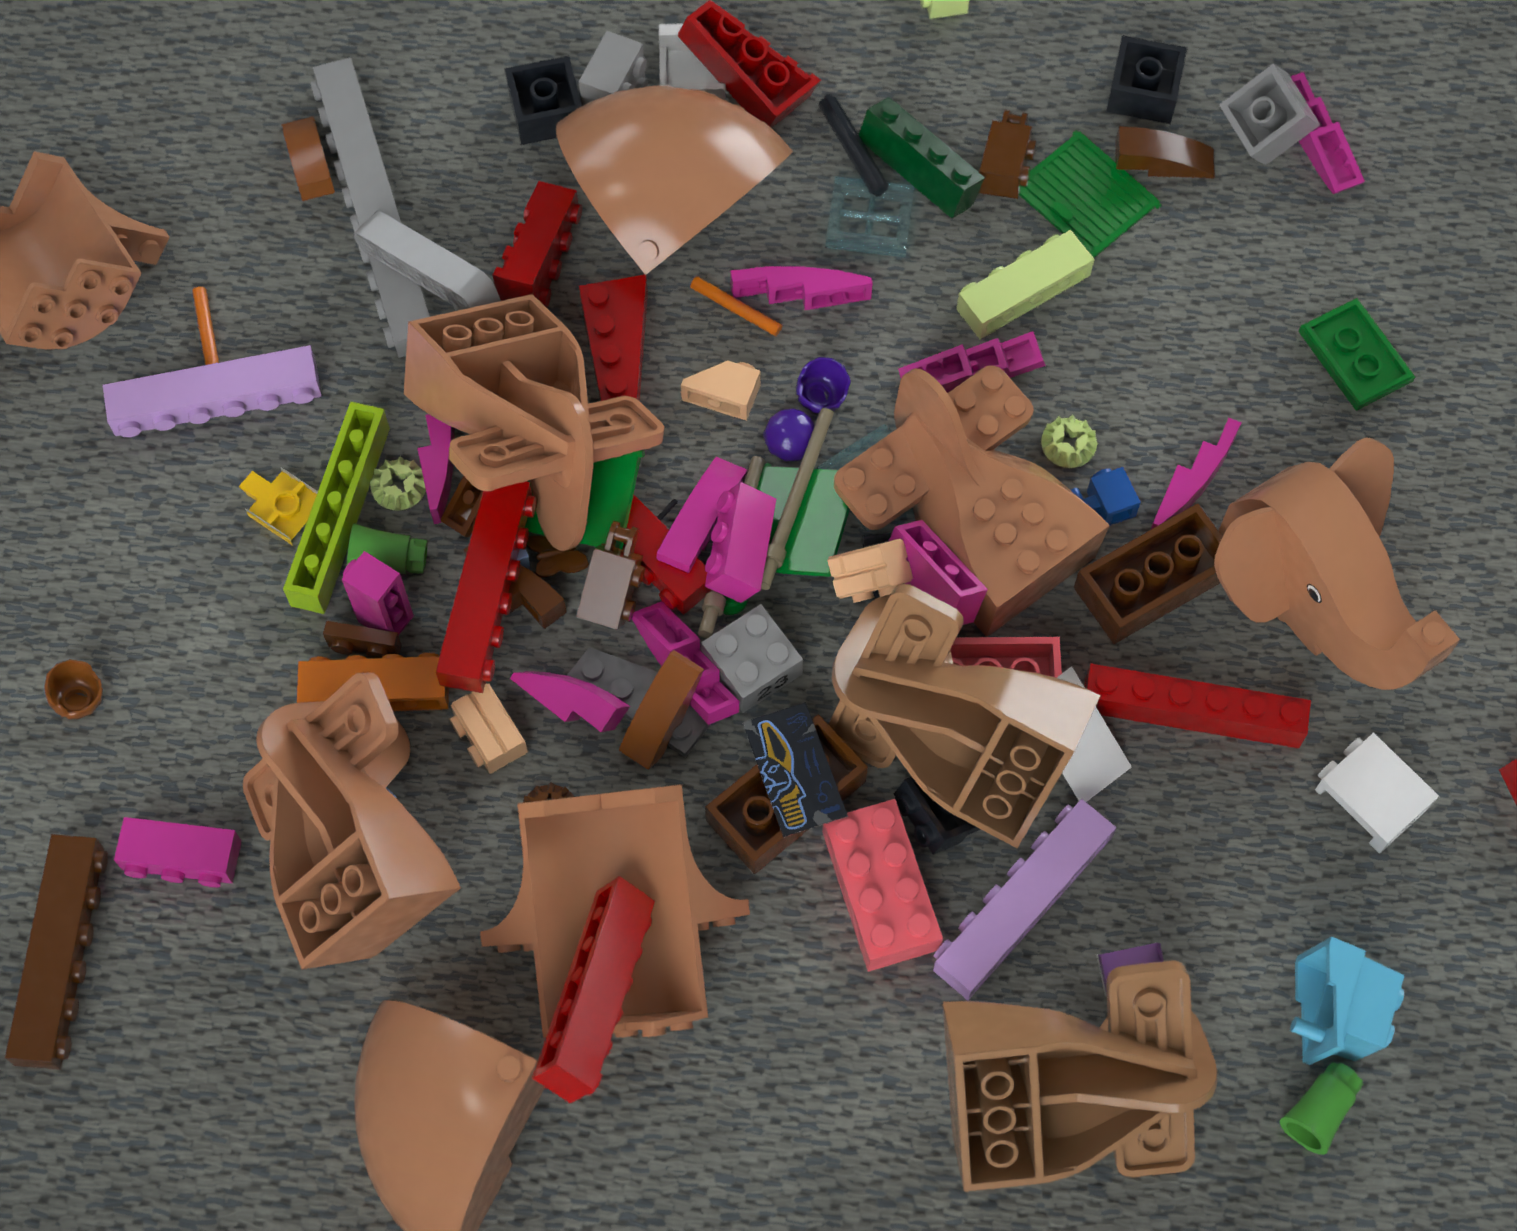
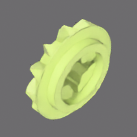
M1074 415L1069 418L1058 416L1052 423H1047L1041 438V446L1046 457L1054 464L1065 468H1075L1089 462L1094 456L1098 444L1096 430H1092L1088 426L1087 420L1080 421L1075 419ZM1064 431L1071 438H1078L1075 442V450L1068 442L1062 443L1065 436Z
M399 456L397 460L393 461L385 459L384 464L379 469L374 468V476L370 481L371 492L377 503L384 508L405 510L413 507L423 498L426 492L423 473L414 460H404ZM392 474H395L401 480L405 479L403 481L404 493L396 485L391 486L393 484Z

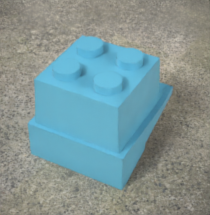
M1330 937L1298 955L1295 961V1000L1301 1003V1018L1295 1017L1293 1019L1290 1031L1302 1036L1303 1063L1311 1065L1333 1054L1356 1061L1387 1047L1395 1031L1394 1025H1391L1394 1012L1399 1009L1404 998V990L1401 989L1404 975L1365 957V950L1334 937Z

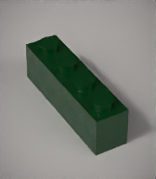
M890 97L867 109L858 133L865 146L951 219L974 204L985 179L981 173Z

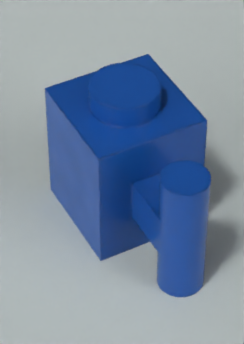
M1123 467L1115 470L1107 468L1095 473L1090 478L1087 498H1083L1079 488L1071 489L1074 494L1094 509L1110 526L1136 517L1141 503Z

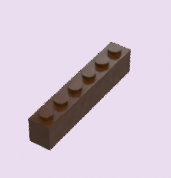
M51 834L5 1059L14 1066L61 1070L63 1059H68L70 1055L71 1037L68 1036L70 1021L76 1020L79 1011V1000L75 998L78 983L82 984L86 976V962L83 960L85 946H90L93 940L94 928L90 920L92 910H97L100 904L101 890L100 887H97L100 873H105L108 864V853L104 851L105 848L97 838Z

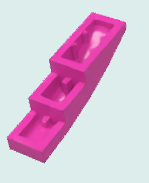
M1304 72L1290 76L1320 123L1317 128L1299 140V143L1321 179L1333 195L1363 184L1365 180L1339 122L1332 123L1322 98L1314 97Z
M779 266L730 271L733 297L739 298L767 293L769 304L802 299L804 309L811 310L870 300L872 296L873 283L871 277L839 270L803 266Z
M1032 331L1000 343L999 339L996 338L966 350L962 344L898 368V371L902 378L904 374L912 369L924 370L933 376L948 393L987 366H997L1009 378L1046 365L1036 336Z
M426 414L431 445L417 449L431 516L434 524L441 523V517L444 514L451 488L454 464L449 460V445L455 439V428Z
M1228 417L1217 446L1203 441L1192 469L1177 465L1151 529L1190 508L1203 494L1221 468L1242 422Z
M715 457L673 522L657 551V560L690 573L701 550H705L711 538L713 528L717 524L719 514L717 502L721 494L729 491L738 483L743 482L748 470Z
M663 602L633 613L632 620L661 667L670 652L675 650L704 669L690 705L708 725L739 713V700L720 682V670L700 651V638Z

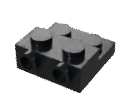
M912 776L904 779L894 793L901 816H908L915 826L914 835L916 841L920 846L928 847L933 855L962 843L967 835L981 830L948 812L922 790Z

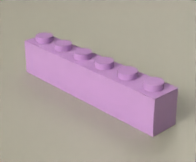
M310 345L103 385L107 422L115 436L121 435L123 437H134L140 434L141 431L151 429L170 430L177 424L187 422L202 424L209 421L210 418L223 415L238 417L245 411L254 409L269 411L276 409L280 404L291 402L305 404L311 402L313 398L322 397L316 360Z
M1083 799L1074 808L1068 804L1060 812L1054 821L1058 824L1057 827L1050 834L1044 831L1031 846V849L1034 850L1031 856L1026 861L1019 858L1008 871L1007 875L1010 879L1002 888L995 885L982 902L986 906L980 913L976 915L974 912H971L958 927L962 933L952 943L947 939L935 952L933 957L937 961L933 971L966 1000H969L1112 839L1117 827Z

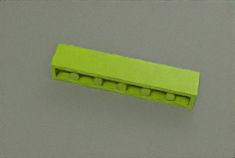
M350 401L283 587L291 607L321 614L326 612L348 550L352 526L354 523L357 524L370 487V481L374 476V468L376 469L390 430L385 410L382 408Z

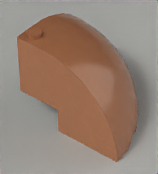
M645 86L644 88L614 92L576 109L559 121L556 126L559 145L576 180L602 220L645 275L724 213L793 152L773 129L765 122H761L745 111L743 107L737 104L734 105L704 91L671 86Z
M386 1000L380 1003L370 1023L362 1046L355 1083L356 1131L361 1155L369 1178L381 1202L403 1231H478L513 1165L509 1154L545 1088L532 1079L538 1061L450 1018L411 1004Z

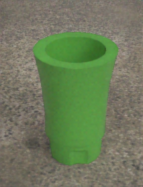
M354 523L349 539L347 565L353 559L357 560L365 551L400 574H407V571L423 574L427 559L428 540L411 539V535L390 533Z
M1332 1062L1323 1074H1319L1297 1104L1280 1119L1282 1129L1307 1150L1320 1155L1327 1154L1339 1126L1356 1101L1355 1096L1363 1085L1362 1079L1350 1067L1342 1063Z

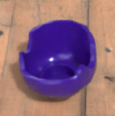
M818 357L808 362L798 376L796 384L798 400L803 407L814 413H820L822 408L834 411L841 407V404L847 397L851 384L850 376L844 365L835 359Z
M794 408L780 410L770 417L764 429L763 438L772 455L784 461H799L804 456L815 425L811 418L803 411Z

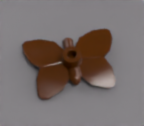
M528 536L526 546L531 551L538 553L536 559L539 562L535 571L537 576L541 578L549 577L559 571L577 573L588 568L589 561L587 556L577 550L574 551L576 547L561 551L554 548L545 536Z

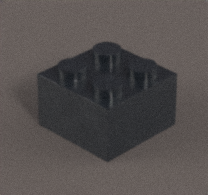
M1122 35L1106 112L1171 124L1178 99L1187 47Z
M569 55L504 68L508 94L521 145L557 138V123L576 109L582 107Z

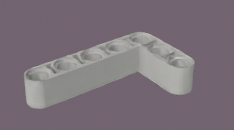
M376 211L353 233L354 240L367 254L452 304L455 311L501 301L493 282L483 271L381 211Z

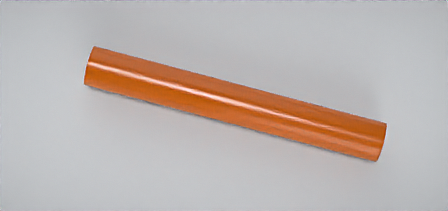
M698 276L692 280L690 288L775 337L781 331L782 324Z
M202 286L195 287L192 292L205 365L219 363L206 288Z

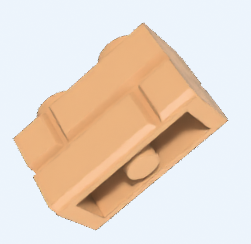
M900 538L830 556L827 561L831 576L834 577L833 585L836 597L841 599L852 596L853 603L874 598L873 591L878 590L880 597L890 595L896 586L910 582L913 579L910 564L906 561L908 556L904 540Z
M485 684L483 693L472 691L471 694H466L452 702L451 708L454 717L449 720L459 738L466 735L472 744L467 750L477 767L484 765L489 774L527 754L528 750L525 740L490 684Z

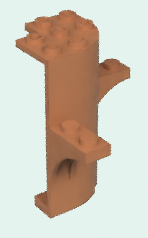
M34 151L10 206H0V334L5 343L37 349L63 350L83 343L100 334L117 321L142 274L134 261L157 265L170 238L164 229L133 220L100 201L81 183L64 157Z
M682 785L519 803L518 813L523 850V875L520 891L507 917L494 928L480 931L482 947L497 946L498 953L521 950L520 944H523V951H534L543 1038L547 1037L597 890L618 876H621L655 900L650 916L652 924L644 934L641 944L643 949L642 955L634 965L631 975L633 983L625 995L621 1006L623 1014L613 1031L615 1037L638 1035V1030H642V1037L666 1034V1027L670 1026V1031L693 1028V1021L708 1018L698 931L709 929V922L713 923V927L735 925V917L750 915L748 899H733L721 894L707 882L698 869L688 841Z

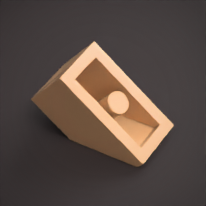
M727 360L683 379L681 383L682 401L747 421L760 388V370L755 369L748 363H734Z

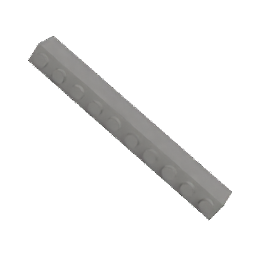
M351 57L313 67L316 80L311 81L310 84L315 101L322 100L324 107L318 108L323 128L330 126L332 132L326 134V139L331 154L338 153L340 159L334 161V166L339 181L346 180L348 186L342 188V193L347 208L354 207L356 213L350 216L354 232L376 211H381L401 223ZM359 247L363 263L370 262L372 270L366 271L371 291L378 290L380 298L374 300L380 320L387 318L389 327L383 328L388 348H396L398 358L406 356L408 322L430 317L421 286L370 256Z

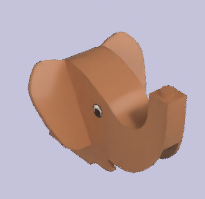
M1363 438L1345 451L1330 468L1315 462H1305L1287 467L1232 502L1228 506L1218 530L1223 537L1215 554L1214 567L1217 577L1229 599L1250 620L1256 623L1268 622L1277 617L1292 629L1301 642L1315 656L1323 652L1342 672L1352 679L1370 687L1392 690L1415 681L1443 662L1451 654L1460 639L1436 610L1416 622L1400 596L1388 553L1380 540L1390 502L1394 474V457L1391 450L1381 442L1372 438Z

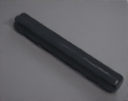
M831 94L825 95L823 99L819 100V108L870 194L876 197L882 196L888 190L887 181L837 98L832 97Z

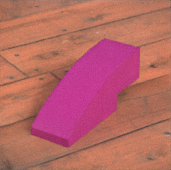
M525 671L515 672L510 677L513 682L564 722L576 721L582 717L600 732L615 730L630 708L628 704L613 694L571 676L550 672Z

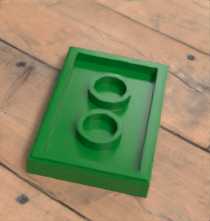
M1358 298L1301 325L1298 331L1356 411L1408 385L1415 379V375Z

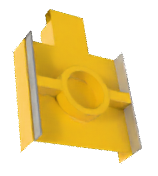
M282 467L281 473L272 483L252 471L239 485L241 490L256 500L249 510L246 509L248 516L292 545L291 540L308 521L318 491Z

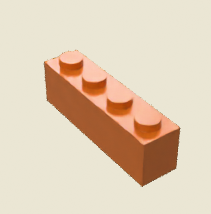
M422 653L418 657L387 654L382 656V658L367 659L360 655L348 656L345 660L312 657L309 661H298L297 703L326 701L357 673H374L378 676L393 711L449 709V687L440 686L436 668L440 655L436 653Z

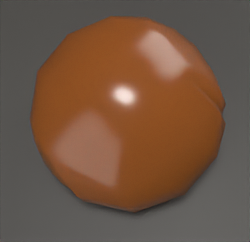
M69 659L57 663L47 673L44 685L46 699L50 707L61 717L80 719L92 714L101 704L103 695L102 682L87 662ZM76 693H82V694L86 695L87 697L82 696V695H79V694H76Z

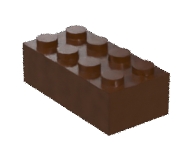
M1197 503L1079 570L1074 589L1112 643L1116 644L1220 584L1214 563L1215 554L1223 536Z
M817 714L812 721L842 801H844L866 782L868 766L825 720ZM757 764L705 806L707 823L754 875L809 830L783 837Z

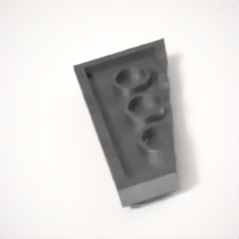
M589 647L567 675L591 683L628 704L630 708L624 717L632 721L658 672ZM689 704L684 719L674 730L668 746L686 758L711 724L708 725Z

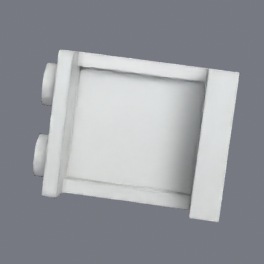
M659 24L660 86L700 90L726 100L725 84L719 83L677 36L683 24Z
M1372 733L1365 741H1362L1359 737L1354 740L1343 752L1347 756L1339 764L1334 760L1331 761L1318 774L1321 781L1315 791L1321 795L1326 790L1373 836L1369 844L1380 854L1424 814L1437 800L1439 795L1377 735Z

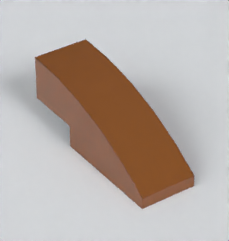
M314 117L281 124L302 201L335 193Z
M675 650L670 652L639 705L626 731L619 751L648 770L664 755L674 730L682 723L704 669Z

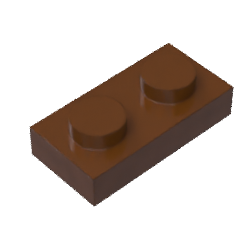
M326 621L323 631L328 647L344 655H350L353 651L366 653L368 657L376 659L382 658V656L387 654L399 655L402 647L397 632Z

